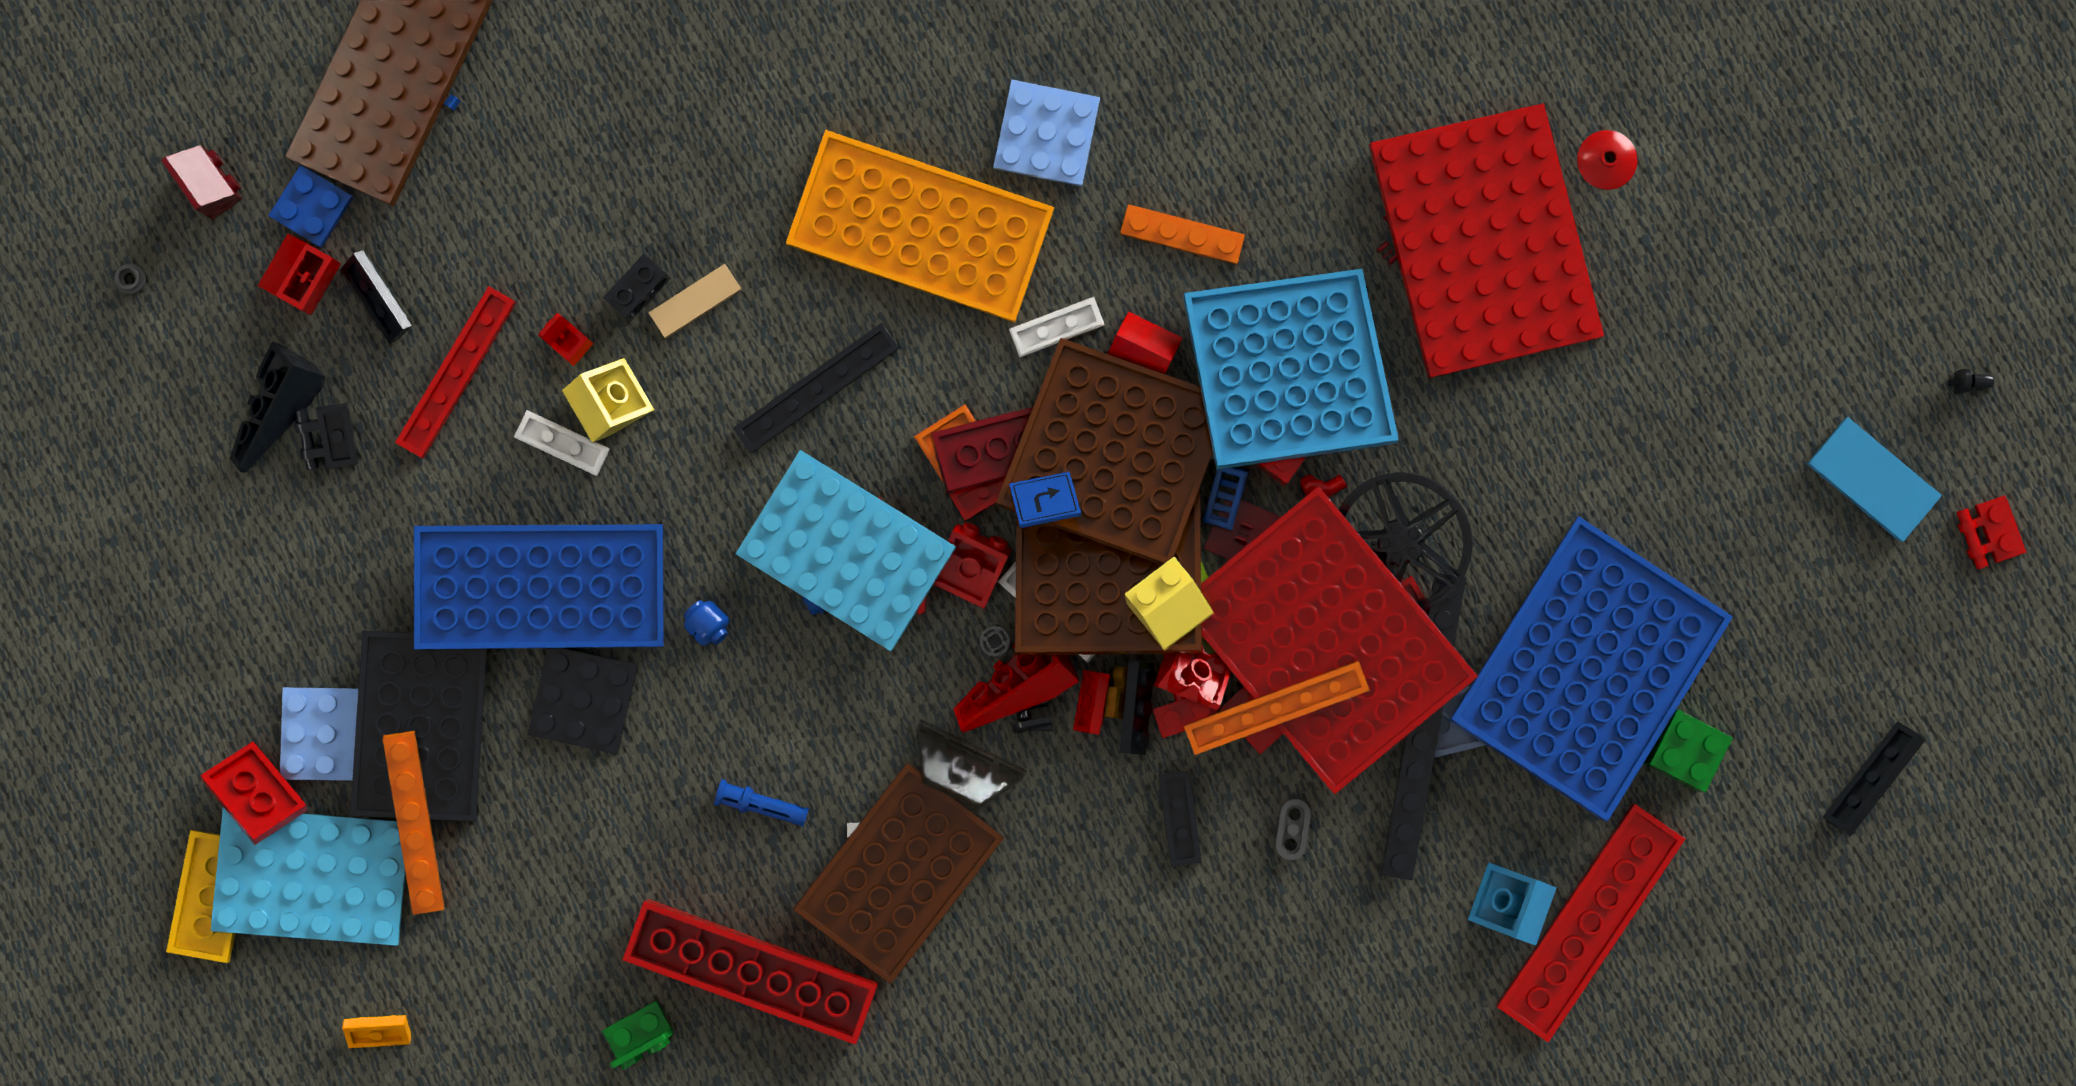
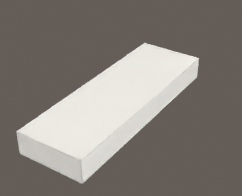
M1092 297L1010 328L1009 331L1021 358L1058 344L1060 338L1068 340L1103 327L1105 324L1095 298Z
M526 410L514 435V438L596 476L610 450L606 446L597 442L592 443L590 439Z

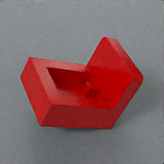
M556 313L538 334L542 340L573 366L594 344L559 313Z

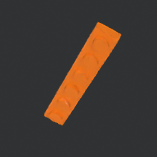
M1357 661L1184 725L1194 755L1370 690L1360 663Z
M415 731L383 735L412 913L415 915L444 910Z

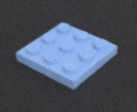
M1011 80L993 169L1082 187L1100 97Z
M283 687L280 774L284 779L352 781L358 689Z

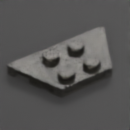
M922 719L918 724L916 731L921 782L975 809H979L1022 781L1027 772L1026 769Z

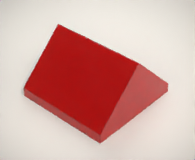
M1128 312L1113 340L1108 355L1166 374L1183 338Z

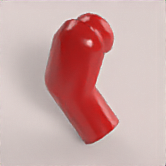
M1311 474L1305 475L1300 481V486L1306 495L1319 486L1326 496L1330 498L1347 488L1340 474L1327 482L1315 479Z

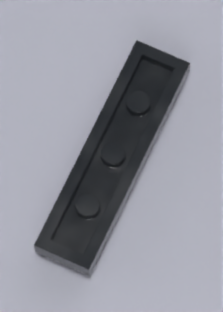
M1897 721L1823 818L1829 824L1851 837L1925 742L1922 735Z

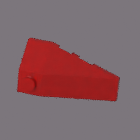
M1015 654L1006 664L999 660L993 666L996 671L992 679L987 684L978 682L953 710L960 730L967 732L1053 699L1079 682V679L1067 655Z

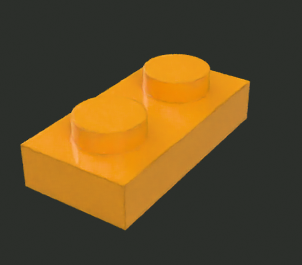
M406 1015L344 1019L342 1029L348 1048L410 1045L411 1031Z

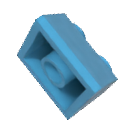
M1488 862L1468 920L1536 945L1557 887Z

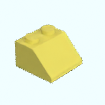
M625 358L580 374L562 390L592 443L611 436L654 411Z
M1175 557L1171 558L1125 593L1126 604L1164 651L1214 614L1194 580Z

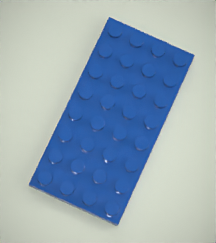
M663 524L414 526L415 650L664 647Z

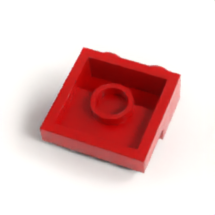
M971 523L957 524L948 540L957 548L934 585L979 607L985 608L1012 549L1007 547L1008 542L1001 537L991 536L989 539L979 534L980 529Z

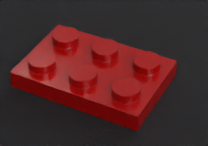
M254 742L249 743L200 775L202 782L254 845L308 811L304 801Z

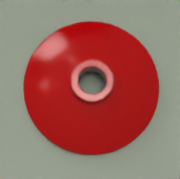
M1602 130L1591 134L1583 141L1578 151L1577 164L1582 177L1590 185L1599 189L1611 190L1625 185L1633 177L1637 167V153L1632 142L1623 134L1612 130ZM1606 153L1614 156L1613 163L1605 161L1604 155Z

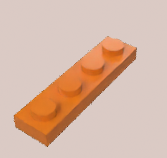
M1129 204L1120 233L1123 236L1235 265L1238 264L1245 234Z

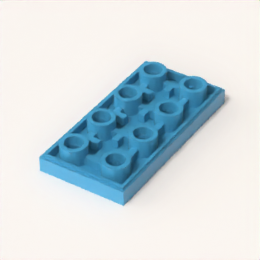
M1849 417L1843 419L1807 462L1810 468L1899 542L1905 541L1942 496Z

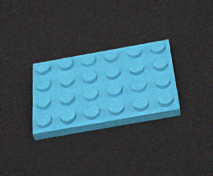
M800 450L737 550L736 555L884 648L893 651L957 547Z
M223 808L210 931L398 946L406 872L397 821L303 813L269 837L254 845L225 808Z

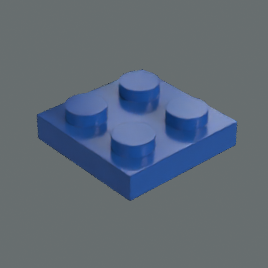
M300 165L268 216L322 248L354 197Z

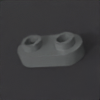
M1299 799L1287 800L1282 804L1279 811L1275 849L1286 860L1299 859L1305 853L1307 847L1311 811L1309 806ZM1293 808H1297L1300 811V817L1297 820H1292L1289 817V811ZM1287 839L1295 840L1296 847L1293 850L1285 848V841Z

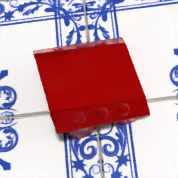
M1203 645L1202 653L1163 654L1164 658L1153 686L1218 710L1231 674V670L1218 654L1213 653L1210 655L1205 653Z

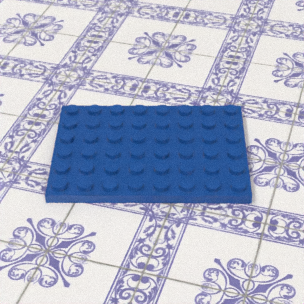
M1578 516L1571 524L1449 721L1603 822H1608L1733 616Z

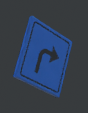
M1070 472L1009 484L1020 528L1081 516Z

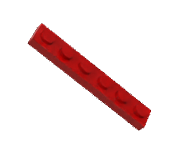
M487 287L397 438L396 444L420 458H425L517 302L492 287Z

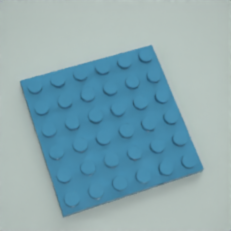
M1362 269L1184 293V306L1216 470L1397 444L1399 439Z

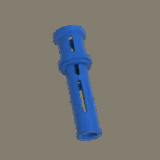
M721 779L714 801L716 806L723 804L734 807L740 813H747L749 810L794 823L801 827H804L809 811L807 807H801L754 793V789H751L749 786L742 788L728 784L726 779Z

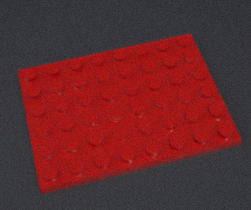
M1544 103L1375 141L1369 144L1428 379L1604 337Z
M1319 486L1201 583V593L1214 612L1213 615L1202 622V636L1254 699L1359 661L1370 691L1277 725L1334 795L1478 677Z

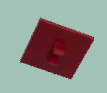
M1225 499L1223 505L1232 507L1233 501ZM1241 500L1233 529L1229 530L1214 525L1203 549L1230 560L1281 517ZM1220 511L1218 516L1227 519L1230 513Z

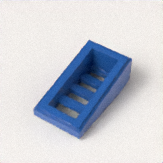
M1242 467L1217 469L1203 522L1229 530L1233 529L1249 477V469ZM1224 473L1240 477L1239 482L1223 479ZM1220 486L1236 489L1235 495L1220 491ZM1217 497L1233 501L1232 507L1217 503ZM1213 509L1230 513L1229 518L1213 515Z

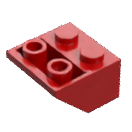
M287 234L257 286L312 316L342 263L304 241Z

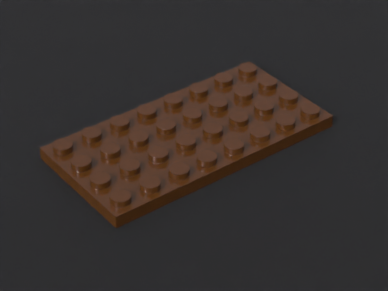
M361 0L285 157L394 207L493 0Z

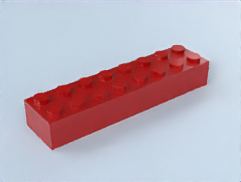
M651 899L645 900L642 904L622 959L855 1045L859 1040L879 982Z

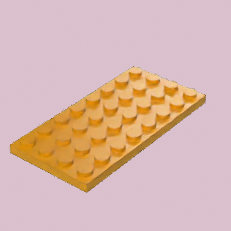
M825 130L787 237L786 245L1015 323L1052 218L1054 207Z

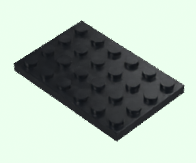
M362 630L350 816L396 818L383 735L415 731L429 818L436 820L476 821L487 649L415 650L414 633Z

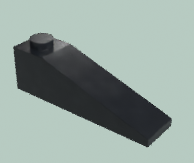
M272 341L256 375L257 378L263 379L259 394L256 396L250 395L247 403L250 405V422L243 421L241 423L230 456L233 464L243 473H246L297 419L295 410L307 408L312 403L315 395L323 387L325 376L314 363Z

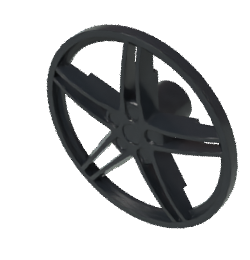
M1394 472L1367 480L1347 496L1338 510L1346 517L1355 501L1364 493L1374 488L1384 529L1357 531L1362 539H1377V547H1369L1374 553L1384 554L1383 564L1388 570L1390 564L1398 566L1395 578L1400 584L1409 563H1413L1445 583L1446 586L1436 594L1416 601L1422 610L1435 606L1446 599L1458 587L1471 561L1473 548L1472 531L1463 507L1444 486L1422 475ZM1391 482H1409L1424 486L1437 493L1444 501L1435 507L1432 506L1409 521L1405 516L1398 496L1393 491ZM1379 485H1384L1397 519L1389 521ZM1447 505L1452 508L1449 513L1425 532L1419 526L1420 523ZM1454 515H1456L1463 536V552L1457 571L1446 563L1443 557L1425 544V540ZM1422 554L1453 578L1448 580L1436 570L1420 561L1419 559Z

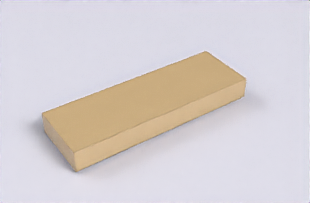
M723 264L648 313L664 338L667 339L742 291L726 264Z

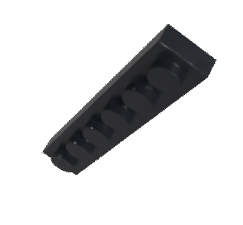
M880 323L733 429L752 454L900 348L885 326Z

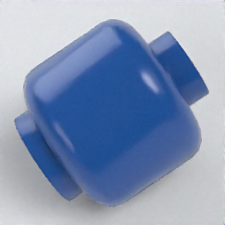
M699 600L685 612L684 628L700 645L706 646L711 643L718 645L727 637L728 632L726 629L729 625V618L714 602Z

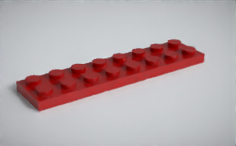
M1632 803L1506 989L1496 1007L1549 1043L1686 839L1638 805Z

